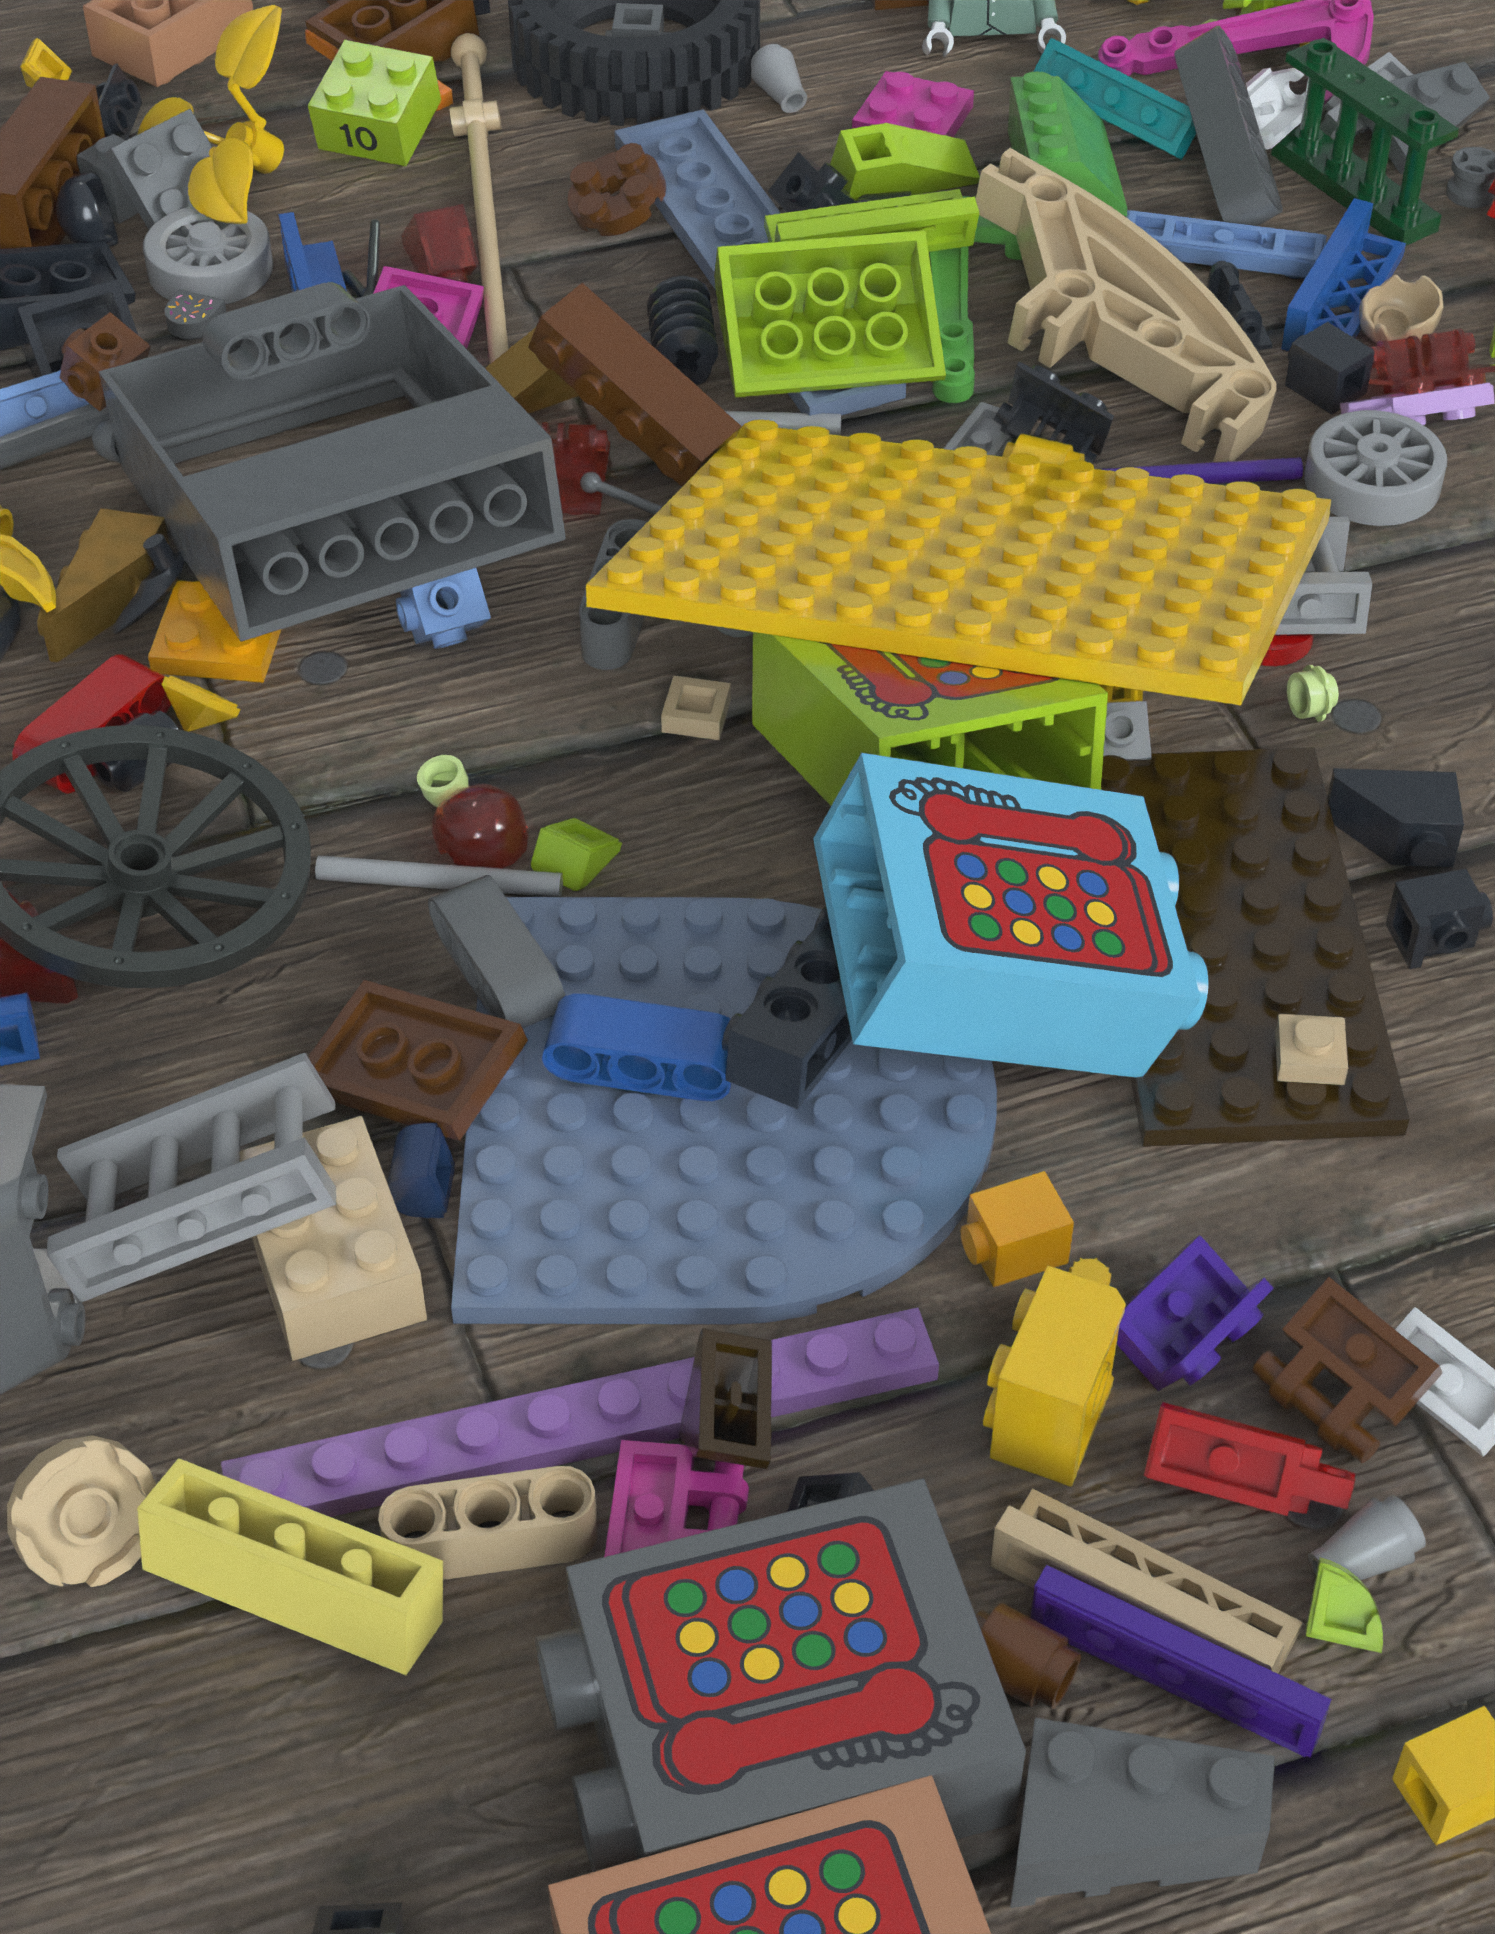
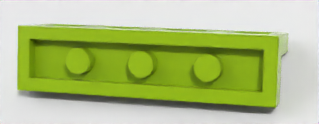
M960 189L766 215L764 228L769 243L925 230L928 252L973 246L980 212L975 196L963 198Z

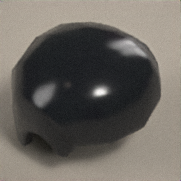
M89 172L68 178L59 190L55 208L59 226L74 244L106 241L109 247L117 245L118 237L99 176Z

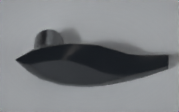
M162 534L152 535L143 543V547L155 567L141 581L136 595L128 603L110 631L115 635L130 627L157 607L175 587L182 574L184 558L180 551L176 553L172 551Z

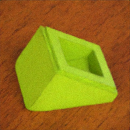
M572 818L540 829L531 860V868L539 872L562 873L563 886L573 891H579L586 887L618 854L622 842L591 825Z

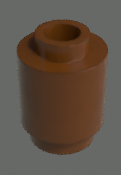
M1000 1603L991 1614L980 1610L976 1614V1618L1003 1691L1030 1707L1036 1706L1039 1702L1052 1710L1055 1709L1074 1679L1080 1664L1081 1654L1067 1647V1637L1004 1603Z

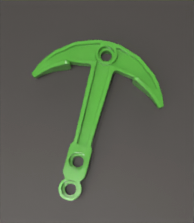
M979 215L974 242L1005 245V255L1008 258L1022 260L1016 235ZM968 246L929 252L946 371L945 380L932 382V392L939 400L947 403L964 402L974 392L973 322L968 319Z

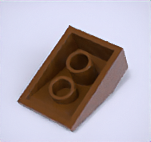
M339 0L305 21L308 30L340 49L344 40L432 56L433 61L449 59L451 57L452 44L458 36L470 33L480 37L473 0Z

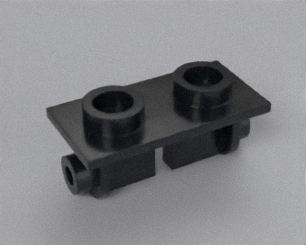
M117 63L113 65L107 81L96 86L105 137L115 134L124 140H128L142 101L137 86L132 80L127 79Z
M1218 261L1213 264L1208 275L1207 288L1232 315L1256 350L1271 349L1273 344L1262 324V317L1259 311L1254 308L1242 283H1239L1237 267L1226 261Z

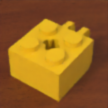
M1080 1258V1261L1073 1262V1267H1069V1272L1047 1265L1036 1292L1024 1289L1012 1322V1330L1018 1331L1012 1347L1000 1344L994 1356L987 1380V1386L994 1388L983 1419V1426L993 1429L990 1458L1070 1487L1073 1485L1113 1386L1114 1377L1112 1369L1118 1331L1126 1306L1117 1288L1110 1286L1111 1273H1109V1267H1106L1097 1258Z

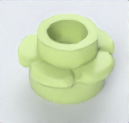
M1307 665L1303 668L1302 672L1293 673L1289 677L1287 698L1289 706L1297 718L1315 717L1318 722L1326 719V715L1331 712L1338 702L1339 693L1336 680L1331 674L1326 673L1322 667Z

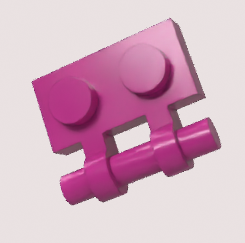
M621 1440L604 1557L738 1524L739 1514L746 1510L749 1492L748 1483L743 1479L744 1465L715 1461L714 1473L693 1471L694 1455L686 1445ZM689 1505L703 1506L709 1510L707 1530L686 1528Z

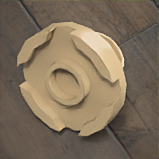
M93 1435L62 1440L39 1453L18 1476L7 1504L8 1535L19 1558L28 1568L49 1584L62 1587V1583L73 1585L86 1582L90 1587L105 1585L129 1571L141 1558L137 1508L157 1484L149 1467L117 1441Z

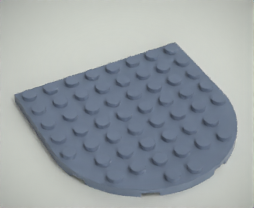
M506 897L553 965L566 996L573 993L591 994L714 1012L725 1015L730 1019L736 1013L743 1014L753 1003L762 981L767 976L774 977L785 964L792 945L797 940L804 941L813 931L816 920L822 909L802 904L776 901L769 898ZM477 997L476 1011L489 1015ZM554 1016L523 1028L528 1042L466 1131L451 1303L453 1324L731 1325L768 1323L817 1313V1305L840 1299L857 1291L862 1297L867 1296L900 1278L923 1261L950 1235L967 1213L969 1195L975 1192L983 1173L987 1171L995 1137L997 1088L992 1061L854 1045L853 1040H851L801 1106L795 1109L733 1083L731 1084L729 1094L723 1099L698 1101L564 1080L552 1074L542 1061L543 1050Z

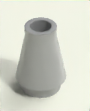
M769 44L760 48L751 60V77L753 81L772 97L784 112L793 113L799 111L806 104L807 94L802 87L793 54L790 50L778 44Z
M1391 1495L1383 1501L1371 1498L1321 1547L1309 1553L1308 1559L1315 1575L1319 1557L1340 1564L1360 1580H1364L1414 1563V1553L1424 1548L1426 1541L1415 1516L1400 1498L1395 1495Z

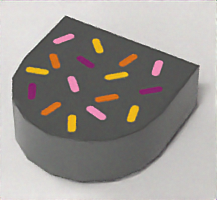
M179 289L164 309L168 331L181 339L193 340L202 338L206 325L214 317L226 313L225 300Z

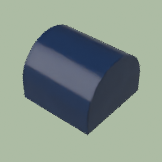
M437 1123L407 1126L396 1137L387 1184L397 1211L410 1217L444 1218V1214L447 1213L455 1162L442 1130L438 1127Z

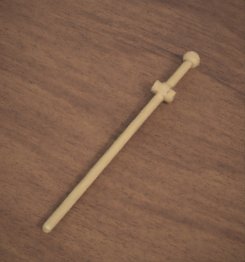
M465 33L458 36L451 47V57L456 66L462 70L463 106L451 107L449 110L454 137L468 135L482 286H484L483 303L489 364H491L509 349L487 142L488 131L501 130L502 126L497 100L483 102L480 68L486 61L487 47L479 36Z

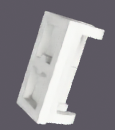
M1271 68L1262 69L1246 83L1265 149L1273 148L1301 123L1306 92L1297 95L1289 87V81L1296 82L1304 76L1303 73L1295 68L1272 72Z

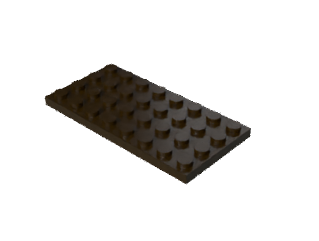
M1315 748L1151 753V760L1127 761L1116 755L1103 756L1101 790L1143 796L1159 852L1170 854L1176 862L1179 874V890L1175 909L1187 950L1198 953L1202 957L1208 973L1207 1000L1198 1022L1188 1030L1178 1029L1143 1077H1130L1143 1147L1406 1135L1410 1118ZM1278 1014L1345 1018L1348 1071L1344 1085L1277 1081L1275 1028Z

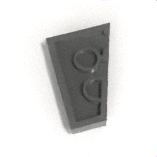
M1465 61L1389 81L1426 107L1438 112L1441 117L1458 128L1477 114L1490 98L1478 81L1475 73L1471 71ZM1360 113L1373 133L1374 122ZM1392 136L1389 158L1399 173L1403 175L1408 145Z

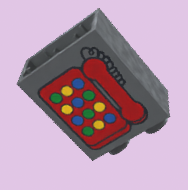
M924 1478L566 1567L571 1628L535 1637V1646L543 1687L556 1731L594 1721L606 1768L572 1776V1788L577 1815L593 1872L931 1775L956 1840L1015 1824L1026 1749Z

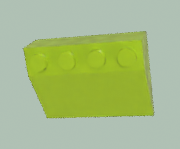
M925 230L717 247L714 279L720 326L735 397L945 380L946 371Z

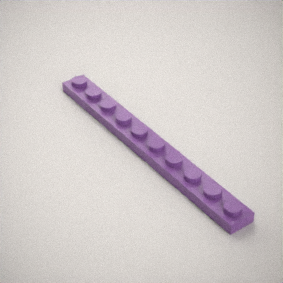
M919 1308L773 1339L771 1417L938 1380L939 1363ZM694 1357L221 1462L223 1476L326 1516L333 1517L381 1506L385 1499L393 1492L408 1486L559 1466L619 1452L621 1440L654 1443L679 1438L678 1435Z

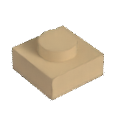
M673 676L661 714L662 732L720 740L731 702V683Z
M1278 1014L1275 1028L1277 1081L1344 1085L1348 1071L1345 1018Z

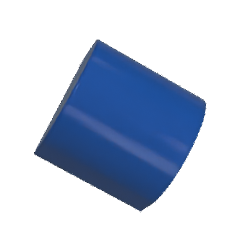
M22 993L0 997V1066L40 1059L37 1031L28 994Z

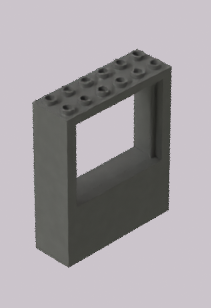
M405 285L356 298L370 316V329L361 343L352 348L253 379L238 380L229 376L206 352L203 342L99 371L122 469L154 516L165 518L169 538L178 551H180L184 560L241 642L566 539L551 437ZM344 308L338 310L332 316L330 322L337 320L342 315ZM294 324L286 326L279 338L288 335ZM243 339L236 341L230 347L228 354L237 351ZM402 396H405L415 407L414 409L184 477L175 466V463Z

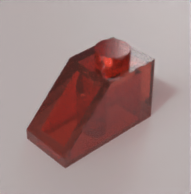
M464 204L414 214L401 235L405 250L417 273L466 283L468 282L467 275L472 274L479 265Z

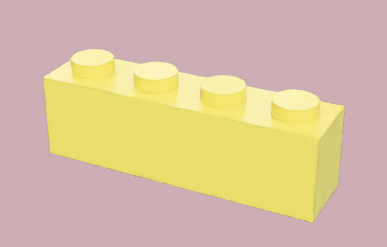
M178 1458L137 1508L142 1570L401 1674H408L443 1622L442 1560Z

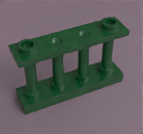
M1321 38L1287 52L1285 62L1306 75L1308 81L1301 125L1272 148L1271 155L1346 209H1348L1354 198L1373 203L1369 225L1389 239L1404 242L1407 246L1438 232L1442 215L1419 198L1428 150L1457 138L1459 128L1441 117L1435 110L1426 107L1338 48L1332 41ZM1326 90L1341 99L1334 139L1323 133L1320 129ZM1359 112L1374 122L1367 162L1352 152ZM1392 136L1408 145L1401 186L1385 175Z

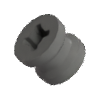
M1466 147L1456 151L1451 163V170L1454 175L1448 180L1446 188L1447 197L1455 204L1468 208L1485 207L1491 204L1495 199V195L1489 193L1488 190L1495 179V152L1482 147Z

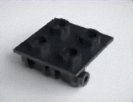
M1019 361L1016 365L1008 403L1003 402L995 415L994 421L1002 425L1000 431L1017 440L1020 434L1029 435L1037 421L1040 420L1041 423L1033 436L1041 438L1047 427L1050 426L1055 431L1049 440L1058 442L1061 435L1064 434L1065 437L1061 443L1072 445L1074 452L1084 454L1085 461L1094 464L1098 456L1095 453L1101 455L1114 415L1107 412V406L1095 396L1084 392L1077 395L1060 385L1059 378L1048 369L1038 365H1033L1030 368Z

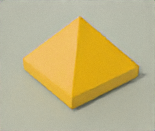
M38 38L32 41L20 66L25 83L31 88L40 77L68 81L72 73L71 68Z
M165 676L162 682V686L184 731L189 732L236 718L241 710L237 708V704L177 677Z

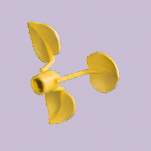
M276 5L258 8L235 18L225 28L217 45L215 56L216 70L220 75L229 78L228 90L250 119V121L233 124L229 128L226 138L204 131L209 142L218 146L212 147L209 150V157L200 160L190 174L188 196L192 206L201 214L218 222L231 224L247 223V199L253 169L263 174L271 173L278 167L283 158V142L278 137L264 130L266 119L256 113L240 90V87L244 89L255 87L261 81L270 65L282 8ZM177 97L167 98L158 102L144 117L137 135L188 109H191L194 114L193 106L182 98Z

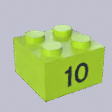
M344 40L308 104L318 149L407 166L441 102L433 57Z

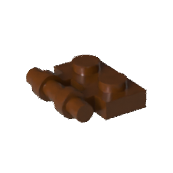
M1330 1277L1323 1282L1282 1328L1285 1336L1301 1349L1287 1365L1269 1350L1259 1357L1252 1369L1255 1375L1270 1386L1269 1396L1287 1410L1295 1407L1319 1427L1317 1432L1319 1438L1336 1451L1343 1447L1360 1463L1368 1461L1380 1445V1441L1361 1426L1362 1421L1372 1409L1396 1427L1443 1374L1440 1365ZM1323 1369H1326L1350 1389L1337 1405L1312 1385L1314 1379Z

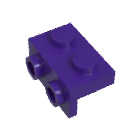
M1199 1235L1187 1243L1126 1303L1125 1313L1119 1325L1117 1345L1157 1391L1162 1390L1181 1378L1190 1386L1206 1375L1220 1361L1221 1356L1214 1348L1226 1336L1234 1342L1259 1322L1264 1314L1257 1305L1274 1288L1264 1277L1246 1287Z

